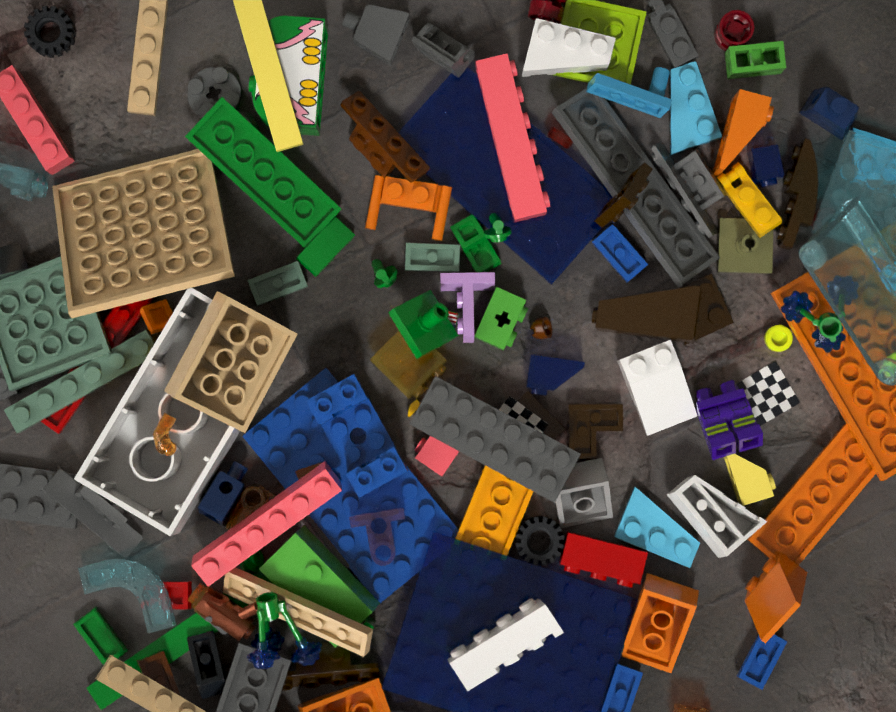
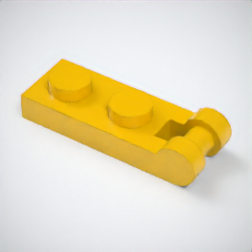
M738 162L731 167V171L726 174L721 173L716 179L732 203L758 237L761 238L782 224V219L747 175L743 166ZM738 179L741 185L734 188L731 183Z

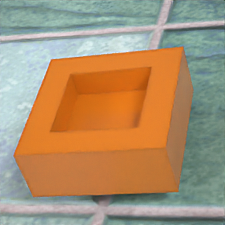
M167 299L143 306L140 310L151 335L162 331L173 314Z

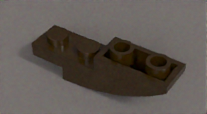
M806 138L800 142V145L795 144L791 159L795 160L792 170L788 169L783 179V185H786L784 193L794 196L793 199L789 198L785 214H788L786 223L780 225L776 239L780 240L778 247L785 250L793 248L800 226L808 228L812 225L818 197L817 163L811 140Z

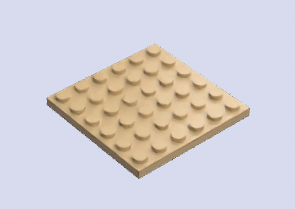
M199 149L52 186L67 308L71 318L235 277L214 164Z

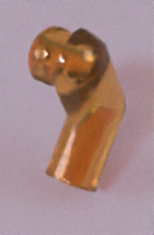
M165 412L153 432L156 450L162 455L171 456L176 451V444L171 441L169 432L177 419Z

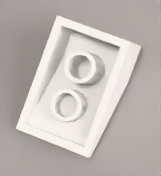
M671 340L617 361L647 436L697 417L681 364Z

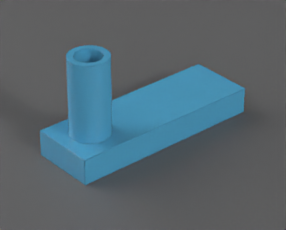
M662 67L654 68L649 91L597 73L588 82L586 92L661 118L670 109L672 99L664 97L670 71Z

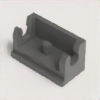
M430 22L411 40L421 54L458 78L477 55L475 51L470 50L467 46L448 36Z

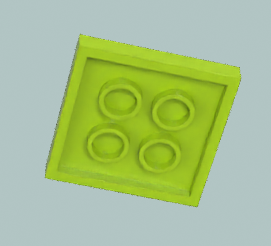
M566 0L562 25L615 37L616 39L607 70L556 73L554 76L588 83L597 73L631 85L647 11L596 0Z

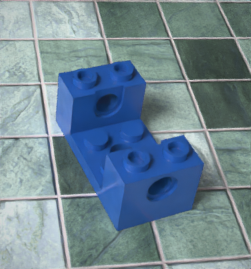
M355 374L306 400L318 425L322 426L347 472L346 476L359 498L408 471ZM355 428H362L366 433V439L361 444H356L351 440L350 435Z

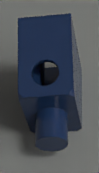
M823 87L813 90L799 113L840 140H843L857 118L859 107L831 88Z
M234 461L227 474L220 471L198 506L200 514L224 527L245 489L241 481L248 469ZM224 486L232 488L229 494L221 492Z

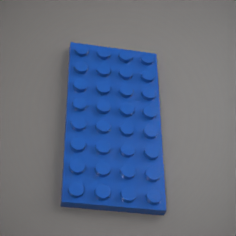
M325 368L242 437L285 489L298 481L296 470L326 461L341 481L342 491L309 515L348 562L349 568L361 583L381 603L451 546L459 529L409 468L407 472L364 496L358 497L322 426L318 425L306 403V400L338 383L331 372ZM355 428L351 432V440L356 444L363 443L366 439L365 431L362 428Z

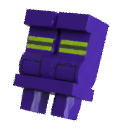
M734 380L720 385L722 395L713 397L710 388L696 391L697 416L712 460L735 454L736 445L739 452L763 446L761 427L756 422L744 389H739Z

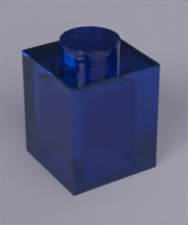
M778 144L751 149L747 153L754 184L761 183L762 187L777 185V180L784 177Z

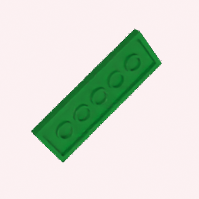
M223 97L185 136L304 248L341 210L329 196L281 151L277 152L275 146Z

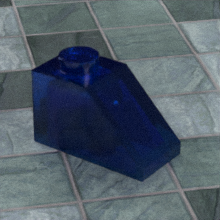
M530 355L526 388H531V394L547 396V391H554L582 370L585 362Z

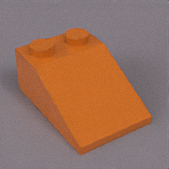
M739 89L731 100L713 168L715 177L732 162L763 126L765 127L767 122H770L774 106H770L772 97Z
M782 552L776 558L771 557L762 568L764 572L758 578L754 576L745 587L747 590L745 603L759 637L765 644L800 607L807 577V571Z
M647 573L620 656L672 673L697 607L699 590Z
M379 678L343 688L297 705L299 712H391Z

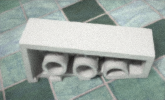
M533 598L525 601L519 606V612L513 616L510 613L506 614L496 622L498 626L489 632L487 629L482 630L473 637L474 642L466 647L462 644L450 652L452 657L447 660L467 691L500 671L498 666L502 663L504 666H508L520 660L523 656L522 651L525 649L535 651L543 646V642L548 635L553 633L556 638L564 633L546 604L539 598L535 601Z

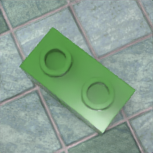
M777 41L729 46L725 52L727 79L781 74L786 69L784 42Z
M496 287L474 338L503 351L506 346L511 347L517 335V332L513 331L517 321L522 323L528 311V308L524 306L526 300ZM505 313L510 324H504L501 328L497 326L498 320L495 317Z

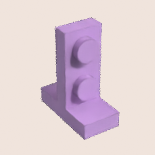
M495 272L440 273L441 291H462L457 292V308H463V318H457L458 334H463V343H474L473 291L495 290Z

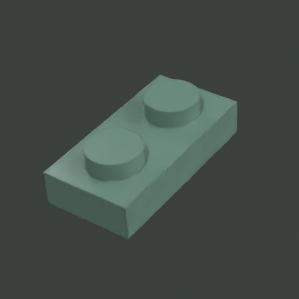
M406 243L405 271L459 273L460 245Z
M299 261L248 280L257 306L308 287Z

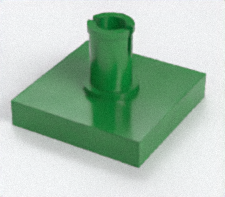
M431 290L388 312L416 359L459 336L448 319L449 312L447 307L437 301Z

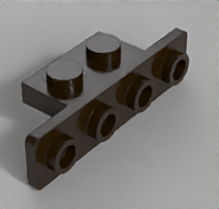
M330 642L306 644L305 649H302L300 645H295L296 671H288L282 691H288L293 687L301 686L306 688H316L322 684L341 686L347 682L359 681L362 683L375 678L380 679L378 663L351 665V651L339 645L335 648Z

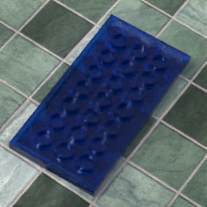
M468 67L459 78L451 73L398 133L430 167L426 175L440 186L452 187L451 197L487 229L492 228V224L489 221L490 214L497 213L504 226L510 227L512 232L502 242L552 285L602 229L594 220L604 204L612 196L603 185L530 122L531 128L526 130L528 138L535 141L537 154L533 155L535 166H541L544 181L539 182L542 192L547 191L550 207L546 208V215L514 223L478 75Z

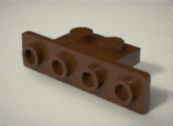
M357 91L341 102L340 106L357 124L349 140L384 178L391 174L396 167L412 183L429 171L430 167L362 92Z

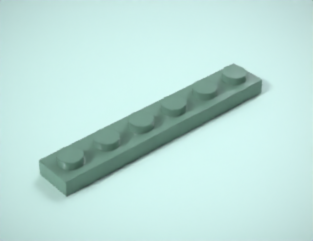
M144 330L112 348V353L89 361L4 409L16 433L23 432L142 365L155 342L149 331Z

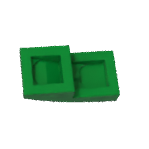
M474 214L450 227L476 273L489 272L502 264L492 245L485 238L484 231Z
M335 217L296 259L317 277L334 260L335 256L353 240L355 234Z

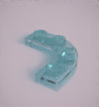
M109 559L78 568L84 594L94 593L111 587H122L130 590L137 597L141 605L148 633L177 626L168 591L157 574L147 566L129 559Z

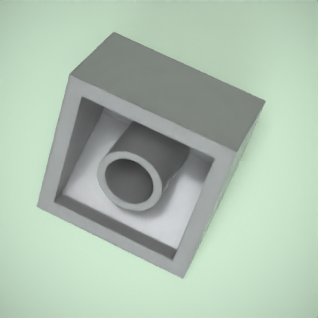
M602 458L575 464L555 502L560 528L613 518L609 481Z

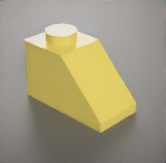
M736 454L724 457L739 504L744 506L774 496L772 490L776 489L771 473L767 474L765 469Z

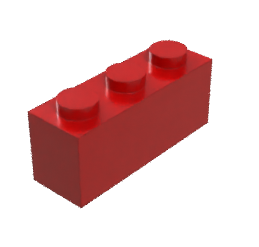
M566 532L565 545L559 560L560 565L565 566L564 571L580 574V570L591 572L590 577L606 581L608 576L616 578V584L632 588L633 583L640 585L648 552Z

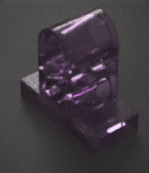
M404 507L349 517L351 528L366 526L370 554L376 564L386 566L394 560L396 546L391 521L406 518ZM375 518H382L386 521L387 528L384 532L377 533L372 529L371 523ZM381 545L388 546L391 550V557L387 560L379 559L376 555L377 547Z

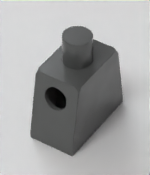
M367 4L362 16L347 11L342 26L356 31L353 37V42L356 46L387 65L392 66L410 21V14L404 11Z

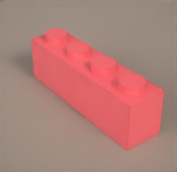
M13 65L1 71L0 98L45 171L54 175L75 162L20 71Z

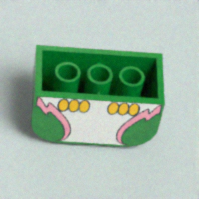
M278 16L272 18L268 23L300 134L320 136L329 32L326 20L323 18ZM250 75L249 92H252L254 107L263 123L270 128L255 75Z

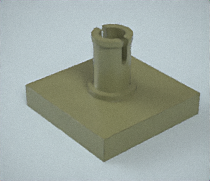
M719 218L717 254L720 258L717 260V272L772 274L773 230L759 238L745 219Z

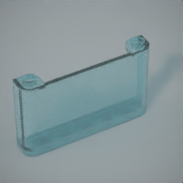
M855 197L845 202L800 248L799 258L877 378L882 383L893 386L896 385V256L858 197Z

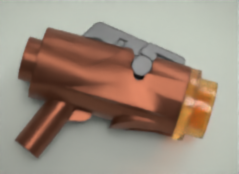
M199 583L187 600L192 604L191 607L205 621L212 624L220 633H228L238 641H240L242 636L247 640L256 628L252 624L255 620L252 616L257 614L258 610L256 602L242 608L231 601L226 595Z

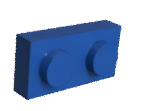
M613 224L592 241V244L626 283L648 265Z
M758 634L737 677L763 690L787 641L773 635L765 644L761 641Z
M616 663L600 712H630L643 672Z

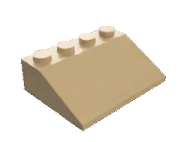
M217 291L164 391L173 398L246 433L298 334Z

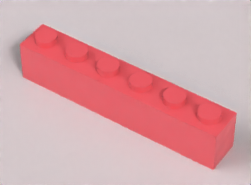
M507 53L478 60L475 62V67L514 223L546 215V208L550 207V201L547 191L542 192L539 181H544L540 165L535 166L533 155L537 154L534 139L528 138L526 129L531 128L527 112L522 113L520 103L524 102L521 86H515L513 78L517 76L514 60L509 61Z
M324 461L193 555L191 566L205 584L210 586L341 492V481L326 461Z

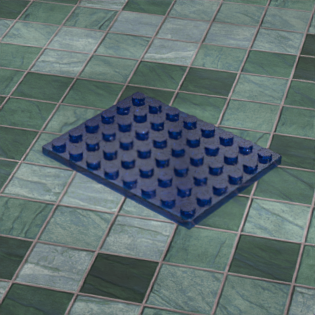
M433 531L382 684V689L452 712H601L616 664H619L625 646L624 642L638 599ZM531 598L535 601L539 598L546 604L564 633L556 638L553 633L548 635L543 642V646L535 651L525 649L522 651L523 656L520 660L508 666H504L502 663L498 666L500 671L467 691L447 660L452 657L450 652L462 644L466 647L474 642L473 637L482 630L487 629L489 632L498 626L496 622L506 614L510 613L513 616L519 612V606Z

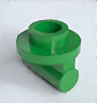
M497 213L490 214L489 221L492 224V228L484 232L485 238L491 239V242L505 241L507 236L512 233L511 228L504 226Z
M374 259L371 263L376 275L374 284L377 288L390 287L397 279L398 270L395 266L384 268L381 260Z
M259 550L240 563L241 569L249 574L260 572L259 568L264 564L262 552Z

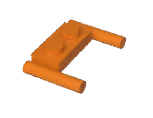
M375 175L365 228L376 230L380 204L436 212L432 239L442 241L452 187L420 181L411 183L407 179L387 176L384 178L383 176Z

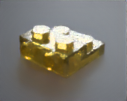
M400 331L370 359L408 399L412 396L416 399L419 398L428 388L425 383L431 377L435 378L436 376L439 378L447 369L444 366L447 360L436 349L416 359Z

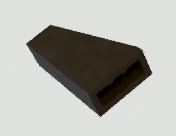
M690 286L599 301L598 308H593L592 323L596 324L595 328L602 332L694 344L702 289L701 286Z

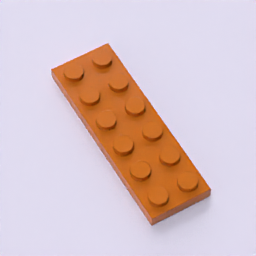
M846 423L765 517L764 520L767 522L747 539L769 559L771 557L776 558L782 552L799 565L876 474Z

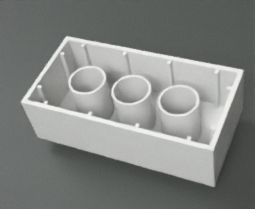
M188 288L74 478V480L169 536L181 532L240 432L173 398L164 391L212 302L211 298L193 288Z

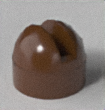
M538 318L531 323L530 329H534V333L531 335L534 338L547 339L552 337L553 329L549 318Z

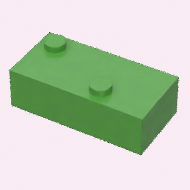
M305 525L259 568L274 585L360 624L380 604ZM330 642L335 648L338 646V645H336V644Z

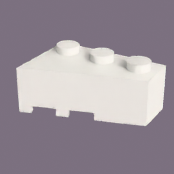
M536 18L522 77L541 74L554 75L567 72L605 71L609 66L616 38Z

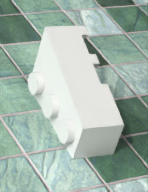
M696 475L687 477L670 491L667 496L718 558L727 557L767 522L745 509L746 507L723 495L724 493Z

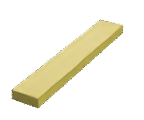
M233 0L276 151L279 152L304 145L262 0Z

